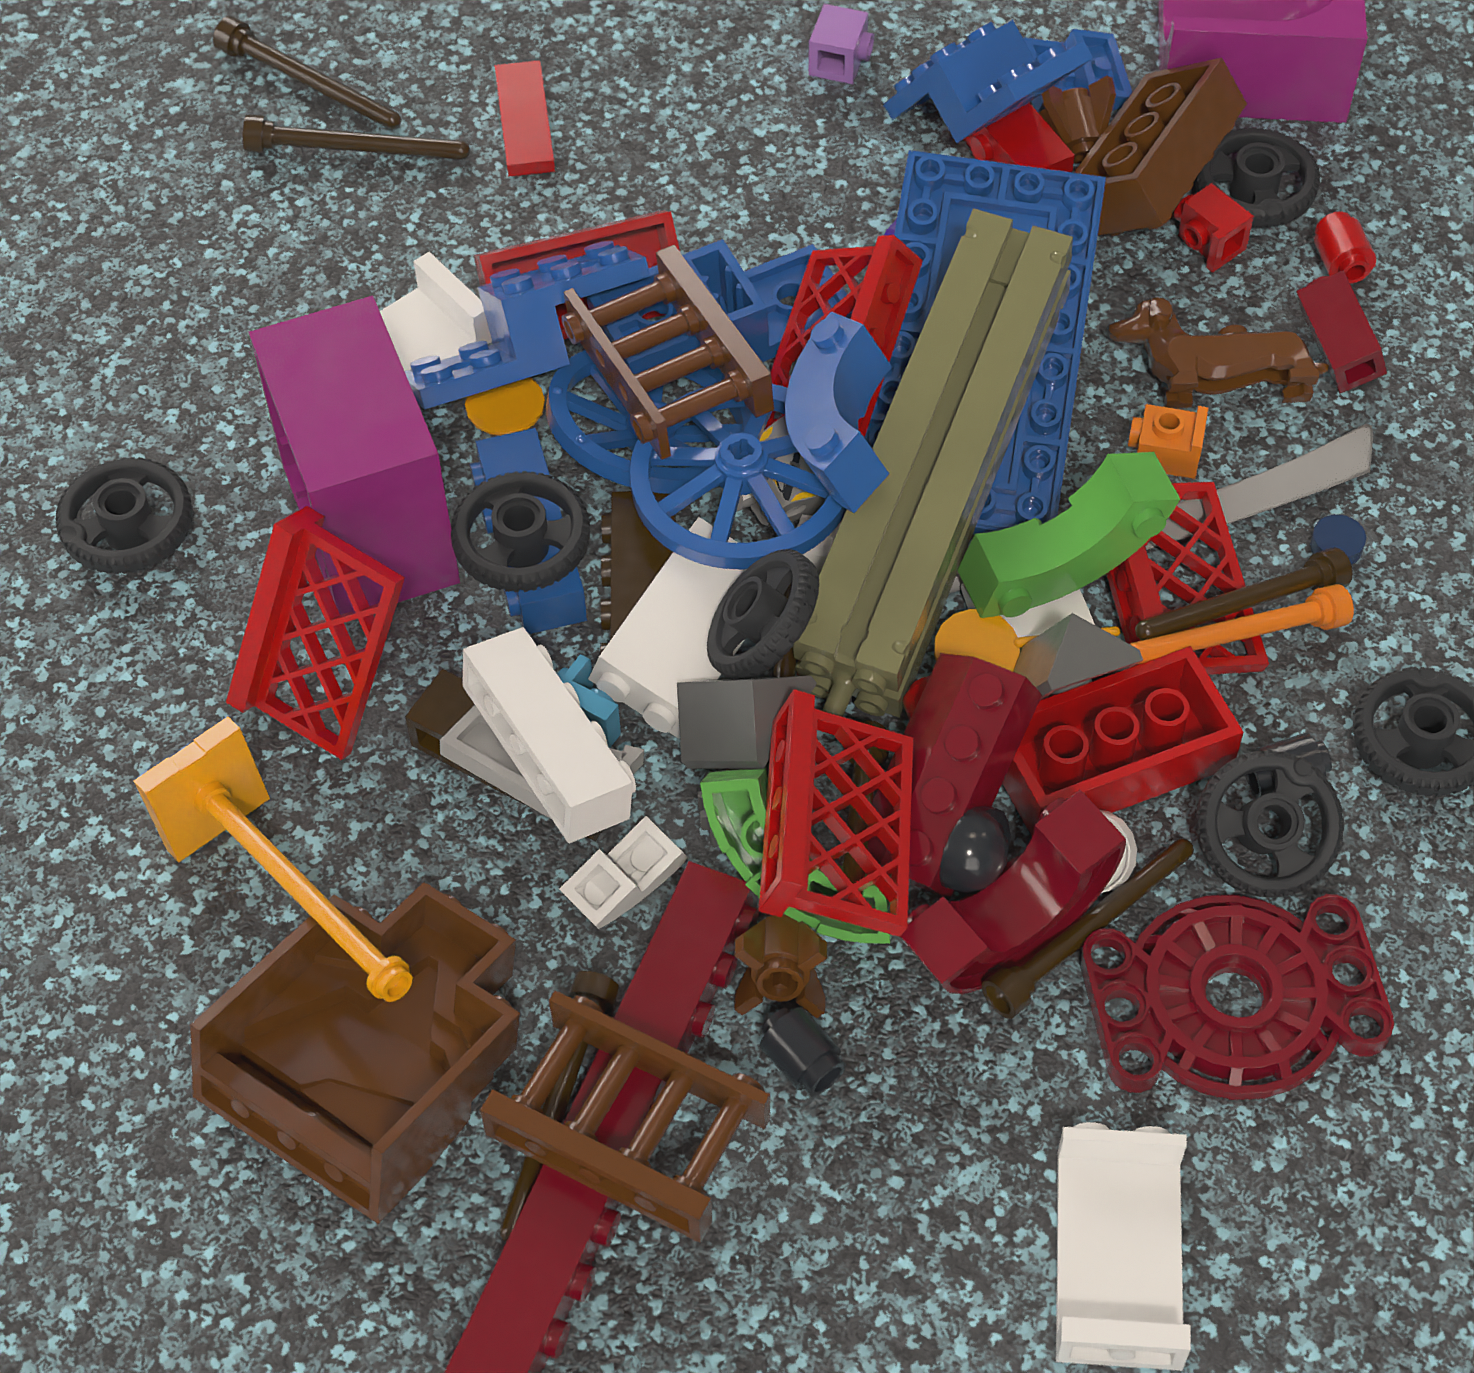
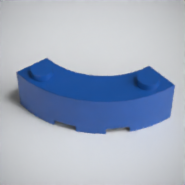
M830 312L824 320L817 323L812 329L811 338L805 345L793 369L786 394L785 420L793 445L831 497L842 507L855 513L889 475L885 466L858 430V419L865 416L876 388L892 366L864 324Z

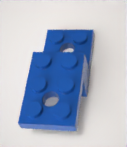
M1013 20L997 29L993 22H989L967 36L968 39L956 45L953 42L931 55L930 60L912 70L911 75L894 85L897 93L883 105L891 119L894 120L932 99L954 140L958 143L1028 104L1092 60L1093 56L1084 41L1066 50L1061 42L1036 57L1037 60H1035Z
M723 239L682 255L759 359L764 362L776 357L793 306L782 304L780 300L788 296L796 298L812 250H817L814 244L746 271H743ZM658 265L649 268L651 277L588 295L587 304L589 309L653 283L654 276L659 274ZM825 266L819 284L820 287L834 275L829 266ZM843 287L828 300L831 308L847 295ZM661 301L605 325L601 329L610 342H613L677 314V310L672 303L666 305ZM821 307L808 317L804 328L805 331L824 315ZM853 310L850 313H848L845 317L850 319ZM650 311L666 314L665 317L657 321H648L642 318L644 314ZM684 333L626 358L624 362L633 374H637L701 346L695 335L688 336Z
M603 241L585 247L586 255L567 260L566 255H556L538 261L539 269L520 274L519 269H509L491 275V283L479 286L478 291L493 345L488 346L487 341L473 342L458 349L459 355L440 360V356L434 355L411 362V370L405 371L417 403L423 409H428L570 365L555 305L565 303L563 292L573 288L579 298L651 277L646 257L628 250L627 247L614 246L613 241Z

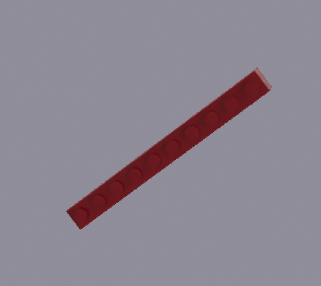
M691 861L688 862L614 1019L688 1054L696 1036L702 1039L706 1036L715 1013V1005L711 1004L718 987L727 989L736 969L738 958L733 955L735 952V940L757 924L759 908L753 907V892L745 885L746 881ZM600 1049L598 1050L563 1125L566 1121H574L613 1057L612 1055ZM634 1067L594 1134L597 1137V1142L617 1152L620 1148H628L666 1081ZM543 1165L444 1373H542L549 1357L557 1359L562 1353L570 1333L571 1324L566 1319L575 1300L583 1303L594 1282L596 1267L591 1264L600 1245L609 1247L616 1235L621 1219V1212L616 1211L620 1202Z

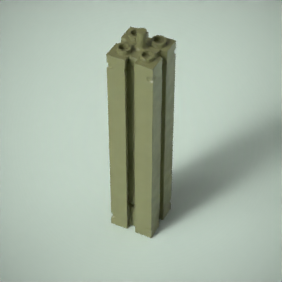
M973 208L966 224V234L961 236L872 448L889 472V475L855 513L846 510L819 575V594L814 612L800 639L793 643L794 657L799 659L796 666L797 676H812L817 684L810 694L827 699L822 711L843 717L851 696L856 697L854 701L855 706L867 714L884 716L887 713L900 718L904 708L902 703L903 697L914 683L958 573L957 570L966 553L1057 325L1060 309H1063L1069 295L1071 271L1068 270L1072 259V236L1034 225L1030 233L1013 228V219Z

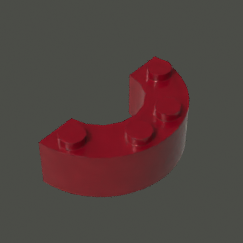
M1078 790L1067 800L1059 798L1042 811L1038 818V823L1034 826L1033 837L1025 851L1007 863L994 883L982 891L967 894L960 901L949 902L946 898L942 897L931 906L924 904L916 908L908 915L907 929L900 938L947 992L964 994L982 989V982L1000 967L1022 966L1075 923L1088 910L1116 872L1125 851L1126 838L1081 790Z

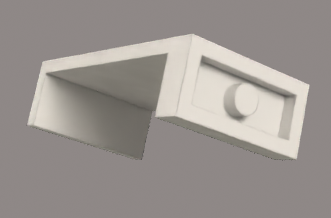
M430 252L413 261L418 288L380 311L404 371L411 370L410 363L420 358L437 355L440 356V360L459 355L458 349L464 345L478 341H487L488 344L492 342L481 300Z
M698 517L689 531L710 539L713 526ZM729 537L728 542L738 543L737 541ZM673 552L605 647L588 679L595 683L599 690L608 694L615 702H623L642 714L644 720L652 728L664 733L669 732L679 739L677 683L718 680L721 676V673L712 666L708 658V633L722 598L746 569L711 567L696 563ZM744 640L735 648V650L733 651V656L740 648Z
M1093 1122L1080 1123L1074 1127H1063L1058 1148L1056 1362L1183 1370L1191 1350L1190 1325L1183 1324L1180 1165L1187 1146L1186 1135L1170 1134L1168 1130L1155 1126L1141 1127L1135 1131L1109 1130L1107 1126Z

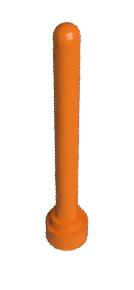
M1340 584L1315 589L1311 596L1307 597L1305 603L1137 641L1130 645L1140 650L1143 661L1138 664L1189 646L1195 651L1309 623L1323 630L1343 627L1352 621L1354 605L1348 590Z

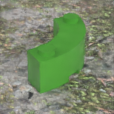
M1154 452L1107 454L1093 476L1068 498L1071 507L1055 518L1042 524L1041 520L1035 517L1027 522L1006 529L975 534L957 571L980 618L998 615L1010 618L1017 617L1031 608L1049 603L1077 591L1117 567L1151 537L1160 533L1166 526L1167 518L1179 503L1180 497Z
M766 768L709 772L700 782L710 828L722 853H726L732 865L746 881L745 885L760 898L768 790ZM820 869L808 875V891L829 897L839 893ZM875 884L864 890L863 897L873 909L890 913V902ZM788 907L784 913L798 922L803 921L809 927L816 929V933L844 941L890 944L893 936L792 907Z

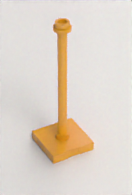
M226 717L195 738L191 744L172 757L166 758L134 780L167 851L178 863L227 830L369 975L367 989L376 998H383L387 1002H393L408 992L413 981V977L409 973L408 964L398 956L386 958L246 817L250 812L268 801L270 797L241 729L229 717Z

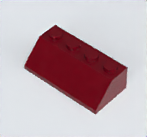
M940 653L903 734L913 737L909 884L941 898L944 897L949 901L954 890L943 887L939 879L941 859L948 839L959 819L967 810L975 806L992 807L1042 697L1039 690L1026 676L977 657ZM894 753L887 771L895 767L896 753ZM878 789L872 806L884 819L893 814L894 807ZM877 836L869 839L868 851L880 866L883 867L892 861V854Z

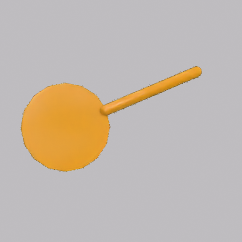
M530 377L467 396L465 401L468 419L476 428L492 435H505L530 428L542 416L545 405L542 388Z
M968 609L953 614L942 623L934 640V656L936 661L940 653L972 656L1014 671L1020 655V648L1039 635L1017 637L1014 628L1003 617L998 615L980 618L976 609ZM1117 626L1101 628L1115 637L1120 635V628Z

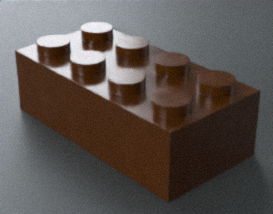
M1222 57L1147 73L1074 173L1106 177L1098 235L1109 234L1115 236L1129 230L1141 228L1152 230L1163 226L1172 217L1173 210L1184 194L1193 187V181L1204 165L1213 158L1214 151L1225 135L1234 128L1236 119L1247 105Z

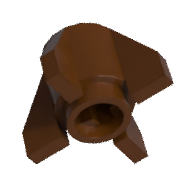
M1105 76L1088 85L1089 90L1086 88H1072L1062 92V89L1053 86L1041 94L1045 109L1038 113L1075 155L1074 163H1081L1108 127L1116 98L1113 78L1110 76Z
M773 915L766 917L735 940L734 956L748 966L735 993V1011L743 1016L761 1004L764 996L773 1001H789L797 997L796 1003L815 1018L825 1013L826 996L814 967L827 959V942L803 921L798 922L787 915H782V917Z

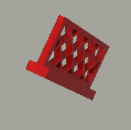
M895 235L878 236L875 246L812 250L770 372L772 384L788 388L791 378L789 372L792 363L800 356L808 340L811 338V331L814 326L824 320L830 312L845 317L853 310L850 319L864 324L890 362L923 260ZM837 265L839 271L820 287L819 284L825 266ZM868 265L864 280L858 285L854 277ZM847 284L851 292L831 308L828 300ZM821 307L824 315L805 331L804 328L808 317ZM884 378L876 388L865 416L858 419V430L864 437ZM772 411L770 418L765 426V429L771 426L785 414L781 415L778 419H773L776 411Z
M1214 482L1172 483L1180 497V501L1201 499L1207 517L1201 523L1178 506L1175 507L1168 518L1194 535L1185 547L1161 531L1151 537L1129 558L1106 573L1126 643L1131 644L1142 641L1135 633L1136 625L1140 621L1171 611L1161 603L1159 592L1163 586L1190 605L1206 600L1207 598L1204 597V594L1212 584L1225 593L1246 587ZM1198 539L1217 551L1220 560L1217 568H1214L1190 551ZM1150 541L1176 558L1168 571L1148 558L1146 546ZM1181 562L1207 580L1199 593L1172 575ZM1251 607L1213 621L1219 623L1235 619L1236 616L1240 618L1253 615V608ZM1190 627V628H1187V629H1184V630H1181V631L1193 629V628H1195V627ZM1261 635L1241 640L1246 646L1248 653L1246 656H1235L1221 645L1201 649L1203 652L1198 659L1208 675L1263 672L1269 665Z
M305 506L278 521L273 526L226 703L242 713L255 706L340 760H343L352 752L405 577L323 529L322 525L325 516ZM317 547L330 554L338 575L324 579L315 559ZM366 576L384 587L378 604L369 606L357 577ZM342 582L354 611L340 615L328 586ZM312 591L325 618L311 623L302 603L304 594ZM355 619L359 620L368 640L365 648L355 649L345 627V622ZM329 628L341 655L327 659L315 631ZM300 636L312 662L298 667L289 646L291 639ZM344 663L354 683L352 692L346 694L342 693L331 667ZM316 672L328 699L314 702L302 675ZM288 680L299 707L293 708L275 697L279 682ZM332 707L341 727L339 736L326 729L319 710Z
M795 689L792 691L772 722L759 912L782 917L787 908L792 907L898 937L905 932L908 922L913 737L815 709V695ZM817 730L834 735L845 750L831 756L818 741ZM877 747L896 753L895 767L885 772L867 750ZM852 758L871 779V781L858 788L839 766ZM824 773L843 795L830 804L814 786V779ZM877 789L882 792L894 807L893 814L884 819L865 797ZM850 804L869 826V828L857 835L852 832L837 813ZM820 821H823L841 842V844L827 852L811 833V826ZM875 836L880 839L892 854V861L883 867L880 866L862 844ZM847 852L850 853L868 875L854 884L834 861ZM820 869L839 893L829 897L808 891V875ZM875 884L890 902V913L873 909L860 892Z

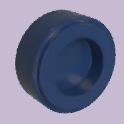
M1329 515L1319 520L1315 525L1310 541L1311 551L1314 554L1336 547L1348 556L1351 565H1353L1362 556L1366 543V533L1361 524L1351 517Z

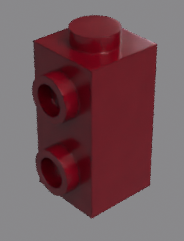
M1344 271L1332 276L1316 278L1306 287L1296 291L1302 315L1324 362L1329 365L1328 370L1340 394L1387 374L1382 349Z

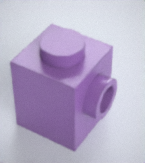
M828 4L823 5L809 40V76L853 84L861 61H869L873 49L874 33L868 32V12Z

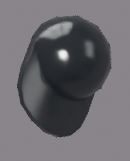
M975 806L967 810L959 819L948 839L940 863L939 879L943 887L968 894L984 889L999 878L1007 865L1011 838L1009 822L1004 811L995 807Z

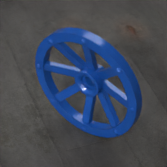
M583 350L569 358L570 365L558 368L550 382L546 401L547 422L557 442L578 463L605 479L631 488V460L608 451L623 447H629L631 451L634 450L638 438L633 430L630 414L586 350ZM710 366L684 376L703 387L713 385L725 379V375L719 367L712 369ZM592 375L620 413L573 394L570 390L579 381ZM663 386L647 392L657 408L667 405L665 402H662ZM748 407L728 408L737 424L722 425L731 434L743 433L752 412ZM569 411L617 431L585 435L574 422ZM683 425L668 438L670 447H691L685 444L686 442H713L697 425ZM652 466L650 472L651 490L655 493L671 494L709 467L667 468Z
M772 384L773 411L785 414L787 388ZM703 387V388L697 389V390H695V391H692V392H690V393H687V394L683 395L682 397H680V398H678V399H676V400H679V399H681V398H683V397H685V396H688V395H690V394H692V393H694V392H697V391H699V390H701V389H704V388H706V387ZM731 399L667 428L669 438L677 429L692 420L718 448L670 447L671 456L661 460L649 442L642 444L638 439L631 457L630 483L633 502L640 519L661 544L674 553L699 564L723 569L744 570L748 569L749 566L760 558L777 550L791 549L801 554L810 551L834 531L843 519L847 509L831 497L815 474L774 459L798 452L793 445L790 435L764 442L760 441L772 411L757 418L751 413L743 433L731 434L710 413L727 408L747 407L743 400L736 402L734 399ZM652 466L709 467L661 501H656L650 486ZM768 478L826 498V501L809 520L794 528L767 480ZM717 485L723 488L710 539L686 530L670 518ZM753 494L778 537L748 543L728 542L740 495Z

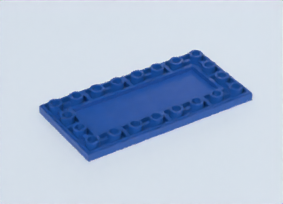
M909 150L894 235L919 256L923 262L889 362L892 368L884 377L864 438L873 448L961 236L966 234V224L973 208L1013 219V228L1030 233L1034 225L1072 236V259L1068 270L1071 271L1069 295L1063 309H1060L1057 325L973 534L1006 529L1027 522L1035 517L1044 524L1058 516L1106 177Z

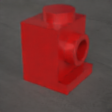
M1212 183L1195 195L1189 194L1184 197L1174 211V217L1180 222L1178 236L1190 248L1197 250L1207 258L1206 268L1212 273L1247 249L1254 216Z

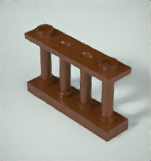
M675 245L656 252L659 274L654 276L653 283L590 310L587 309L573 288L563 292L567 314L562 315V323L567 336L573 344L581 343L629 412L633 430L642 444L649 442L661 460L671 456L667 432L668 427L731 399H734L736 402L743 400L755 418L774 410L771 373ZM661 301L666 305L672 303L677 310V314L613 342H610L601 329L605 325ZM684 333L688 336L695 335L701 346L636 375L631 372L624 362L626 358ZM707 366H710L712 369L719 367L725 375L724 380L661 408H657L647 392Z
M555 990L549 999L553 1027L560 1031L520 1095L514 1094L509 1098L492 1089L480 1108L485 1135L701 1243L712 1224V1202L703 1188L743 1119L765 1130L770 1121V1094L765 1092L759 1082L745 1074L734 1073L731 1076L605 1015L600 1006L586 997L574 996L572 999ZM584 1041L613 1057L574 1121H566L563 1125L545 1116L541 1107L580 1043ZM634 1067H637L666 1081V1084L628 1148H620L617 1152L597 1142V1137L594 1134ZM690 1093L719 1107L720 1110L682 1176L675 1175L671 1179L653 1170L649 1160L686 1096Z

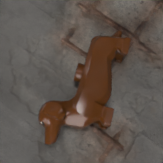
M1155 297L1144 300L1135 307L1132 317L1107 326L1110 338L1116 342L1144 344L1152 373L1168 385L1169 390L1165 393L1164 398L1165 407L1192 408V392L1194 390L1209 395L1223 394L1264 381L1287 386L1281 393L1282 403L1310 402L1314 393L1313 385H1317L1319 375L1327 372L1329 365L1326 363L1313 362L1304 341L1296 333L1290 331L1248 332L1247 328L1242 325H1230L1222 328L1217 335H1189L1182 330L1172 310V305L1164 298Z

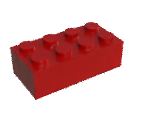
M1189 646L1039 701L1002 784L1031 837H1033L1034 826L1038 823V818L1042 811L1053 801L1059 798L1067 800L1078 790H1081L1099 810L1114 813L1212 776L1226 763L1237 758L1244 732L1194 650Z

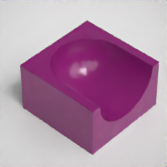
M1158 0L1159 71L1222 57L1247 102L1239 118L1347 122L1367 43L1365 0Z
M372 295L249 331L281 464L298 510L308 506L325 516L322 525L323 529L404 576L405 580L398 603L459 584L460 578L451 542V525L438 451L374 296ZM317 547L315 556L324 579L338 575L330 554ZM366 576L357 577L369 606L378 604L384 587ZM342 582L328 586L340 615L354 611Z

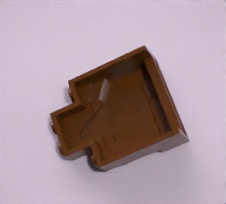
M425 882L380 923L374 920L365 909L352 906L335 894L328 899L386 958L398 956L408 964L409 973L412 975L413 981L408 992L400 999L387 1002L383 998H376L367 989L369 975L309 916L190 1024L193 1098L377 1224L425 1176L468 1123L471 1116L472 1101L493 1080L494 1072L517 1047L520 1013L513 1009L510 1003L503 997L494 995L513 975L516 939L511 937L498 924L487 922L465 908L455 897L443 894Z

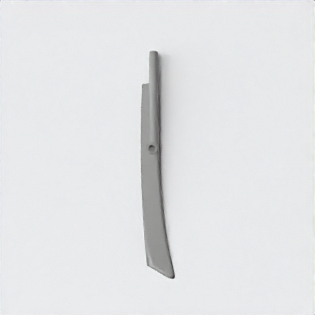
M1363 424L1343 436L1289 462L1217 489L1226 523L1229 524L1369 473L1373 445L1372 426L1370 424ZM1201 499L1185 500L1177 505L1201 523L1207 518ZM1167 518L1166 526L1162 531L1176 541L1193 536V534L1176 522ZM1150 541L1146 546V550L1158 546ZM959 573L956 575L950 593L961 590L960 586L963 584Z

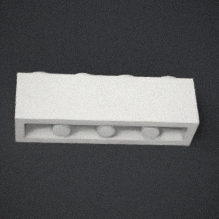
M524 627L464 648L463 688L568 844L630 819L632 793L636 790L633 773L628 764L623 760L618 761L608 748L607 739L601 726L596 721L590 722L582 711L577 693L572 685L568 682L563 683L553 669L552 660L543 645L537 646Z

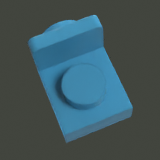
M580 654L569 669L564 667L557 675L563 683L568 682L572 685L577 693L580 708L590 722L596 721L601 726L607 739L608 748H611L621 735L619 707L608 694L593 688V682L588 679L592 672L591 659Z

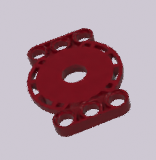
M1326 894L1318 897L1311 903L1304 922L1292 913L1264 900L1239 895L1203 896L1179 903L1157 916L1139 935L1136 943L1123 932L1102 928L1092 932L1086 938L1082 948L1080 969L1107 1072L1117 1087L1129 1093H1141L1150 1090L1157 1083L1163 1070L1177 1082L1203 1094L1231 1100L1264 1099L1291 1091L1312 1078L1331 1057L1337 1042L1349 1053L1359 1057H1371L1379 1054L1386 1047L1394 1028L1393 1014L1360 914L1351 901L1339 895ZM1323 913L1339 915L1345 921L1347 930L1339 935L1328 934L1319 928L1316 917ZM1173 923L1163 935H1156L1162 928ZM1100 947H1111L1121 954L1123 964L1115 969L1101 968L1094 963L1091 953ZM1340 963L1354 965L1361 971L1364 981L1356 986L1341 984L1333 975L1332 968ZM1223 973H1238L1248 977L1256 984L1261 993V1008L1254 1015L1248 1017L1226 1015L1214 1008L1207 1000V984L1215 976ZM1114 998L1127 999L1135 1005L1137 1016L1129 1021H1117L1108 1015L1105 1004ZM1356 1015L1372 1017L1378 1023L1381 1034L1372 1039L1362 1038L1352 1031L1349 1026V1019ZM1321 1029L1324 1030L1330 1036L1328 1041L1322 1033ZM1137 1050L1149 1057L1152 1068L1145 1074L1133 1075L1122 1068L1119 1057L1124 1052ZM1308 1050L1317 1055L1310 1064L1292 1074L1291 1066L1299 1062ZM1169 1052L1180 1060L1179 1064L1168 1057ZM1193 1068L1208 1076L1226 1079L1227 1084L1207 1080L1190 1071ZM1273 1075L1277 1080L1263 1085H1241L1242 1081L1259 1080Z

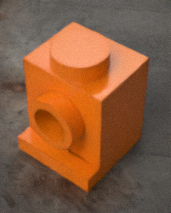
M1146 404L1143 418L1133 416L1128 447L1138 448L1137 453L1154 452L1168 475L1195 479L1209 407L1198 406L1197 412Z

